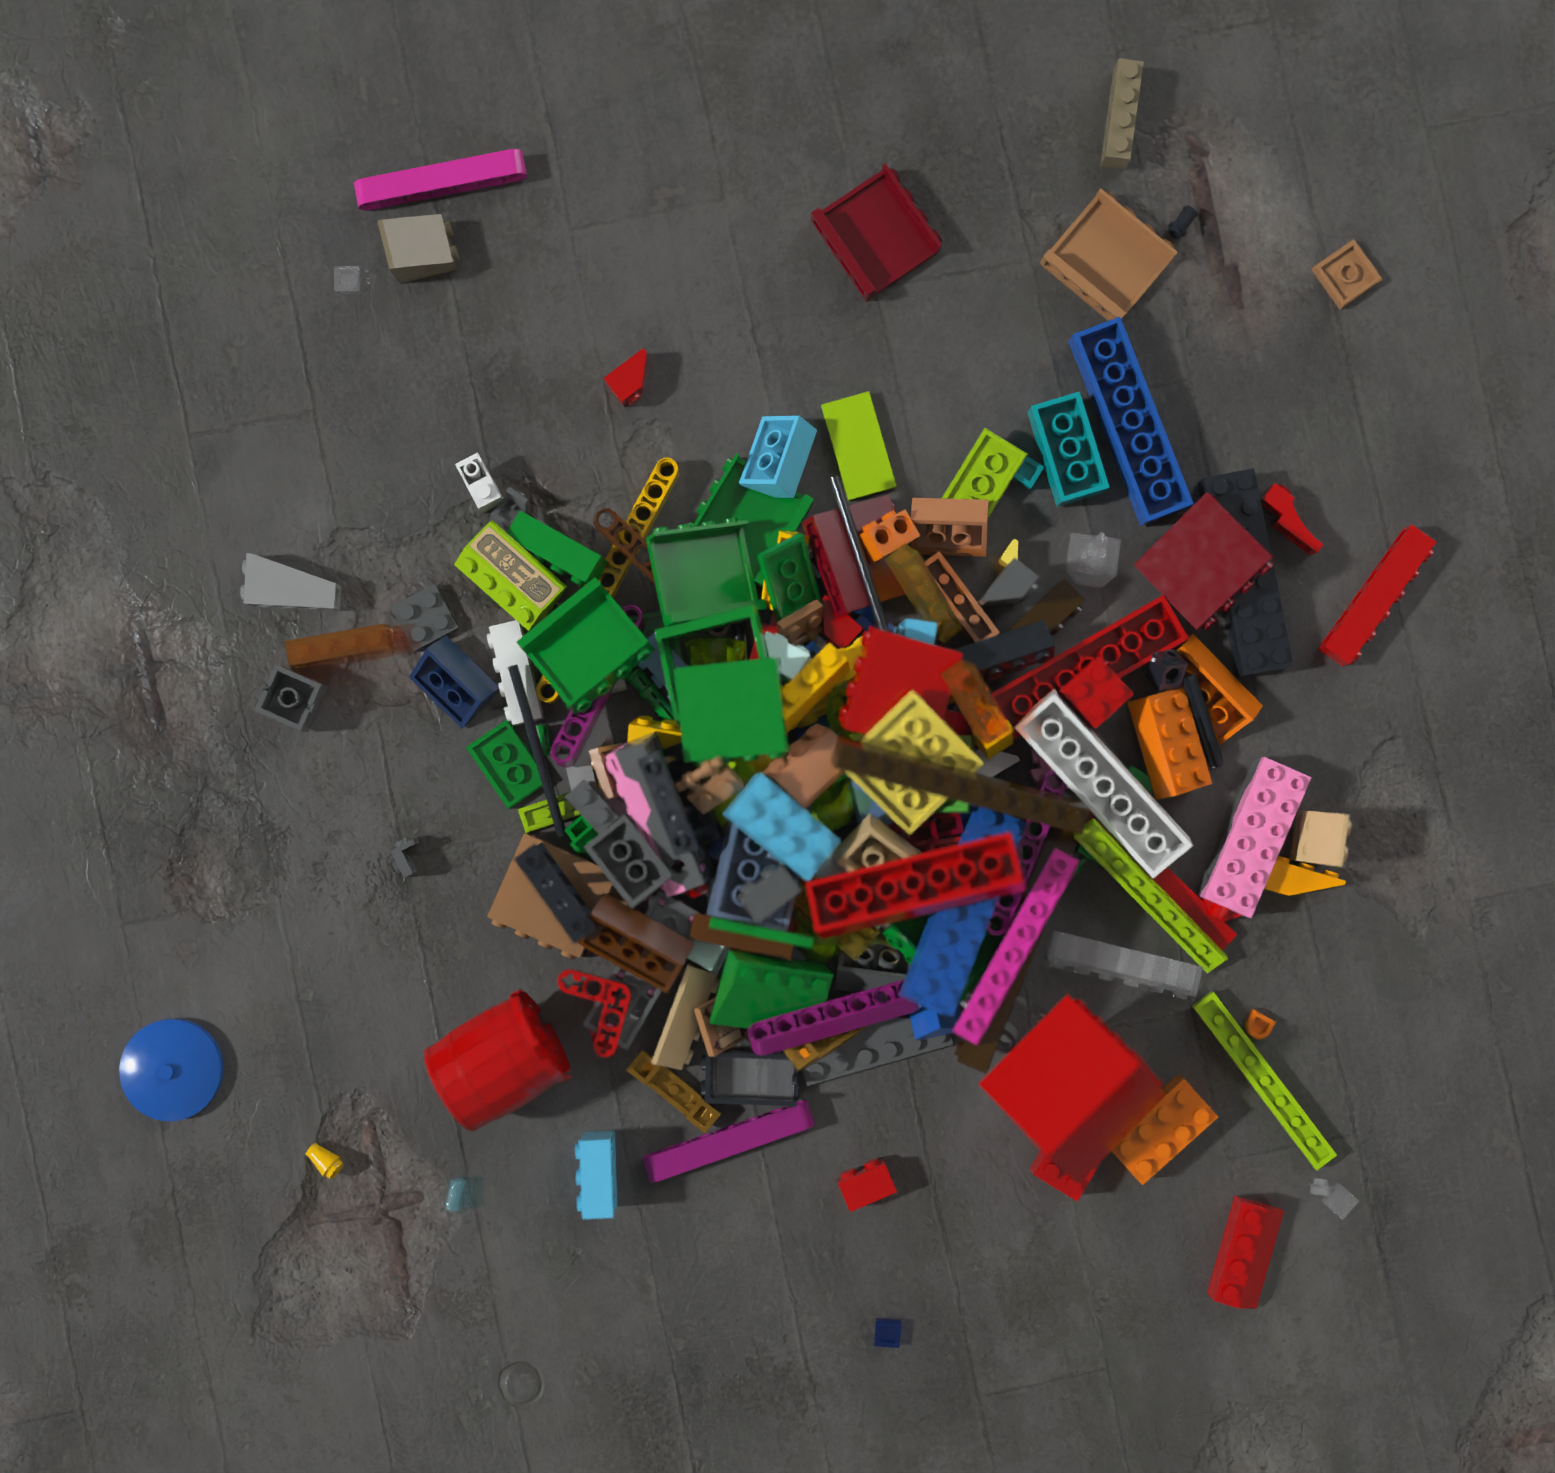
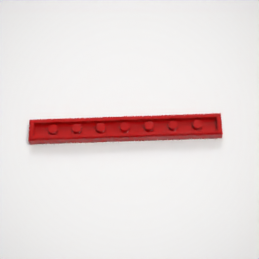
M1090 810L1086 824L1094 818L1108 832V834L1137 862V860L1126 850V848L1115 838V836ZM1168 867L1152 878L1222 951L1237 935L1224 921L1209 915L1204 902Z

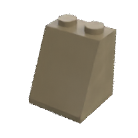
M442 214L377 220L389 270L400 284L457 270L456 261L459 260L456 246L451 245L450 237H453L452 227L449 221L445 222Z

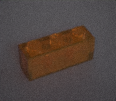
M961 660L941 674L976 738L990 744L1010 730L973 664Z

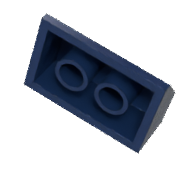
M446 635L425 650L409 676L462 729L491 701L499 689V686Z

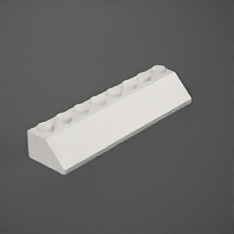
M1055 689L1035 704L1016 725L1017 731L1152 878L1156 877L1193 846L1190 837Z

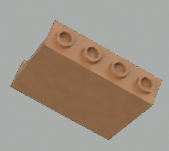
M1100 188L1094 199L1056 244L1045 253L1039 264L1109 321L1121 317L1122 320L1172 261L1177 251L1170 241L1161 239L1155 234V230L1151 225L1143 224L1137 219L1134 211L1120 205L1117 202V198L1111 192H1105Z
M524 833L487 917L492 919V924L497 927L506 929V926L515 929V934L522 938L529 939L531 936L538 939V944L542 947L552 949L554 946L562 950L561 955L573 960H575V957L581 958L585 947L578 943H573L517 865L514 858L536 843L538 845L543 842L592 911L604 893L609 895L613 884L597 863L532 834Z

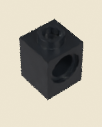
M1176 650L1153 652L1146 678L1158 692L1180 689L1188 664Z

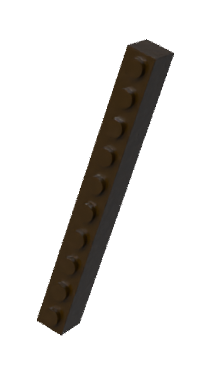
M841 736L837 737L830 759L836 769L1080 834L1083 833L1090 809L1079 800Z
M1050 826L1034 864L1033 871L1026 883V890L1014 912L1013 921L1010 922L1008 929L1002 934L1003 936H1006L1055 848L1071 857L1074 856L1079 844L1074 838L1075 832ZM1045 927L979 1045L976 1046L966 1039L964 1042L959 1041L954 1055L958 1056V1063L984 1074L988 1073ZM1001 945L997 946L993 958L995 957Z

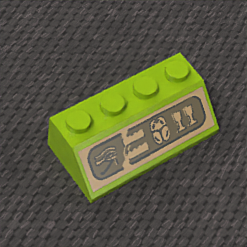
M493 520L464 547L454 564L528 631L549 615L567 588L563 582Z

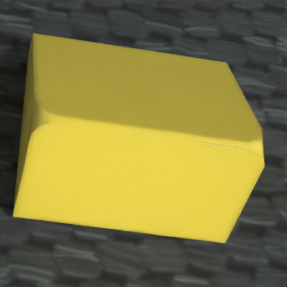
M1012 540L998 562L1003 567H1006L1014 557L1018 560V540Z

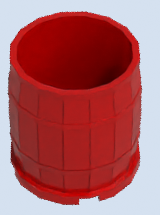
M520 988L511 993L509 999L495 1006L493 1005L470 1018L424 1050V1061L428 1074L438 1095L456 1121L468 1131L475 1132L479 1128L503 1118L537 1096H540L556 1082L563 1083L571 1077L570 1074L566 1076V1073L571 1071V1067L555 1030L550 1023L544 1026L537 1015L542 1010L532 997Z

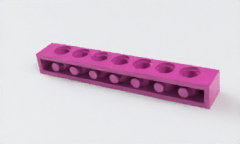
M1055 848L955 1026L954 1033L976 1046L979 1045L1079 866L1078 860Z

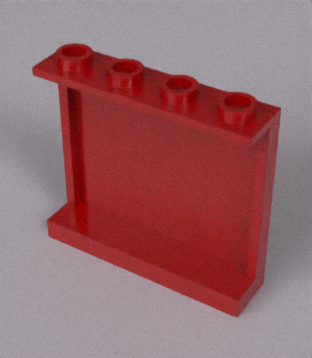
M869 626V630L864 631L861 639V646H863L861 656H857L854 662L853 670L856 671L854 680L849 681L846 689V696L849 697L846 706H842L838 720L841 721L840 725L844 729L866 735L911 690L943 721L963 653Z

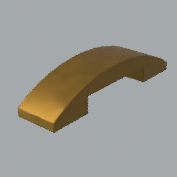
M867 1026L783 1051L797 1071H800L841 1047Z
M641 1050L627 1067L626 1071L645 1086L648 1085L705 1134L721 1113L711 1103H705V1098L668 1067L651 1063L653 1056Z

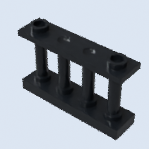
M682 742L637 759L676 857L697 850L699 845L724 836L714 808L702 814L687 798V792L691 789L687 788L680 792L676 787V783L683 779V775L698 769L697 766H693V761H684Z
M543 842L538 845L536 843L514 858L517 865L574 944L596 929L589 919L592 910Z

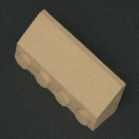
M689 962L651 1063L682 1070L684 1064L689 1065L694 1052L690 1050L693 1040L698 1041L701 1034L694 1008L707 1002L710 992L716 993L721 980L716 978L717 974L696 963Z

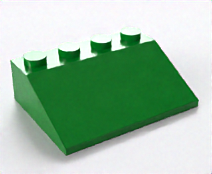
M729 950L710 1023L749 1028L756 1022L824 1003L828 997L834 974L823 963L798 959L786 960L763 954Z

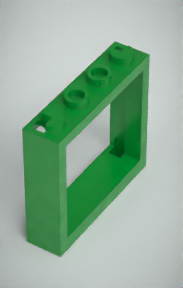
M751 605L654 630L674 720L680 721L674 676L676 665L670 640L751 620L759 659L769 658L758 607Z

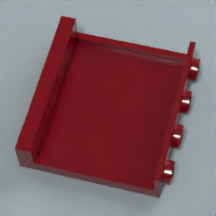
M886 163L882 165L880 172L823 210L819 207L811 212L810 221L865 301H868L937 255L942 246V239L935 229L931 230L927 224L928 218L924 211L916 208L911 192L907 188L903 189L899 183L900 178L893 168L889 169Z
M1206 492L1134 566L1196 630H1202L1203 628L1207 630L1217 621L1215 616L1222 610L1226 612L1236 603L1234 598L1240 592L1245 594L1254 586L1253 580L1259 574L1263 576L1274 566L1272 562L1276 557L1271 555L1211 493Z
M889 494L849 505L858 535L864 532L862 527L874 520L877 524L883 522L881 517L895 510ZM839 508L813 515L805 520L802 524L806 535L810 536L809 544L836 618L871 606ZM907 544L870 564L866 556L881 603L904 595L910 596L923 589L921 577L916 571L913 556Z

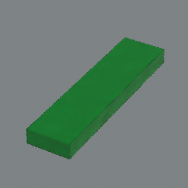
M712 917L709 923L710 929L807 949H812L813 937L715 917Z

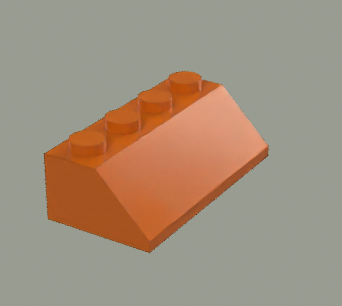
M1191 634L1188 637L1189 639L1180 643L1174 650L1188 664L1184 676L1188 674H1195L1197 676L1218 744L1220 745L1250 723L1263 705L1194 634Z

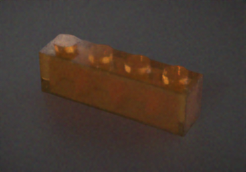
M385 623L285 641L288 664L295 668L395 651L391 626Z

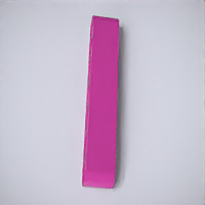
M509 149L358 179L354 182L358 208L360 210H374L516 182L525 179L527 173L522 150Z

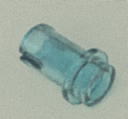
M450 1178L447 1200L443 1204L446 1205L445 1210L460 1212L461 1207H464L462 1197L466 1181L460 1178Z

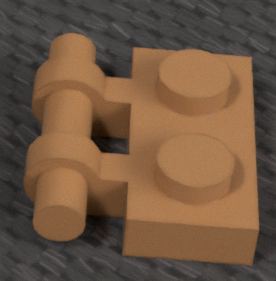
M815 600L777 622L776 633L784 636L788 643L795 647L805 642H812L817 639V635L823 632V628L820 625L823 618V605L818 600Z
M719 756L712 760L707 759L701 763L700 768L694 772L686 773L682 776L683 779L676 783V787L680 792L687 788L691 789L687 792V798L702 814H705L744 788L743 780L729 765L721 770L718 769L723 765V761ZM705 776H709V778L704 780L703 782L700 781Z

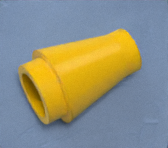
M314 1143L306 1152V1155L311 1159L323 1177L327 1176L329 1179H333L344 1166L340 1156L321 1147L317 1143Z

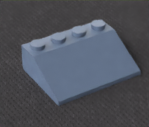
M729 820L707 914L787 932L795 896L760 923L754 922L736 896L741 893L739 889L750 880L755 882L761 878V871L771 864L774 867L782 865L797 886L799 878Z

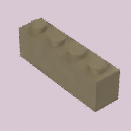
M1119 58L1113 70L1100 167L1125 170L1131 159L1143 61Z

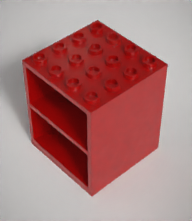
M1068 995L979 1083L984 1091L1027 1136L1078 1184L1166 1096L1160 1089L1163 1084L1141 1057L1133 1050H1130L1117 1034L1112 1033L1107 1028V1025L1097 1015H1094L1079 998L1074 1001Z

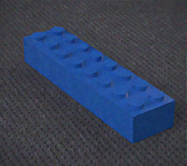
M1121 317L1073 334L1068 343L1140 527L1188 509L1193 505V501Z
M973 806L958 845L1011 832L1017 851L1027 823L1005 813ZM999 897L931 913L900 990L899 997L943 1016H953Z

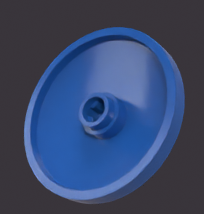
M176 1018L160 1020L140 1029L127 1043L121 1056L119 1068L121 1086L129 1102L142 1114L160 1121L183 1120L202 1111L218 1093L224 1071L221 1051L210 1033L194 1022Z

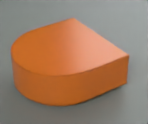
M1251 1009L1245 1020V1031L1255 1039H1264L1271 1033L1276 1021Z

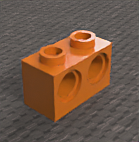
M906 509L897 514L895 510H892L881 517L883 522L877 524L874 520L862 527L864 532L859 535V538L870 564L920 536Z

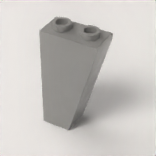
M246 554V560H243L242 563L245 584L241 586L240 591L243 604L256 607L340 611L342 586L255 554Z

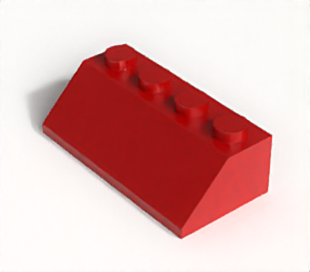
M1234 1195L1207 1294L1214 1301L1236 1308L1257 1309L1284 1214L1283 1209Z

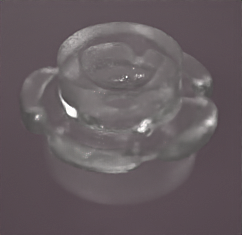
M1313 1178V1183H1308L1311 1194L1331 1196V1189H1334V1186L1329 1185V1180Z

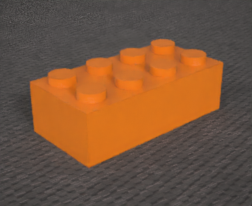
M1184 687L1127 702L1156 800L1180 795L1212 784Z
M1178 1074L1161 1088L1166 1096L1112 1150L1114 1155L1141 1185L1145 1184L1218 1118L1190 1084Z

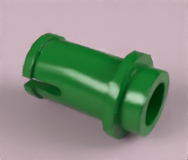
M549 724L535 725L544 756L551 755L552 748Z

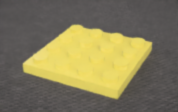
M913 690L859 741L971 772H976L984 764ZM845 771L908 835L912 834L948 799Z

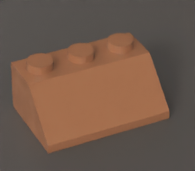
M912 498L911 520L920 534L919 537L911 541L912 554L935 555L940 551L942 555L986 557L988 500Z
M816 723L800 739L790 745L791 750L784 752V757L773 760L762 774L805 809L845 772L834 768L830 761L838 736L831 729Z

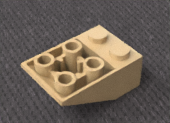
M1297 810L1290 860L1342 867L1348 855V848L1345 846L1346 836H1349L1351 832L1349 815Z

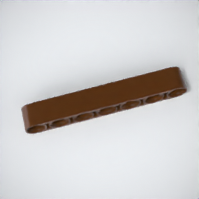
M604 508L596 512L593 516L594 527L655 584L650 557L645 563H641L636 557V553L640 548L648 552L647 542L612 509ZM602 513L610 515L612 519L611 525L607 528L599 523V516ZM626 531L629 533L630 542L627 545L619 543L617 538L619 532ZM729 625L721 627L718 632L712 630L705 632L711 636H723L728 631Z

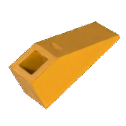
M1278 856L1264 889L1290 896L1345 885L1346 881L1338 879V873L1324 870L1323 874L1314 872V866L1299 863V867L1290 864V859Z

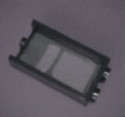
M725 1050L715 1057H709L707 1051L706 1055L702 1056V1070H706L705 1080L701 1082V1096H705V1103L796 1107L799 1103L800 1071H797L784 1052H775L761 1056L752 1050Z

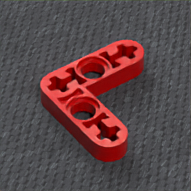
M575 969L564 970L557 980L561 991L604 1003L593 1048L596 1054L601 1057L611 1056L617 1049L630 1003L631 990L629 986L622 982ZM569 974H572L573 980L579 982L582 981V977H585L586 980L583 983L582 992L578 991L580 985L572 984L570 988L566 987L563 977L566 978ZM595 980L601 984L602 990L598 995H592L588 992L587 985L590 981ZM619 988H622L623 994H626V998H622L618 1006L624 1007L623 1011L618 1008H608L609 1003L615 1004L616 996L612 995V992L617 991ZM613 1012L619 1016L620 1022L617 1026L610 1027L606 1024L605 1017L608 1013ZM602 1028L608 1032H617L616 1036L610 1035L609 1044L613 1046L608 1048L606 1052L602 1051L601 1045H598L599 1041L603 1042L607 1033H602Z

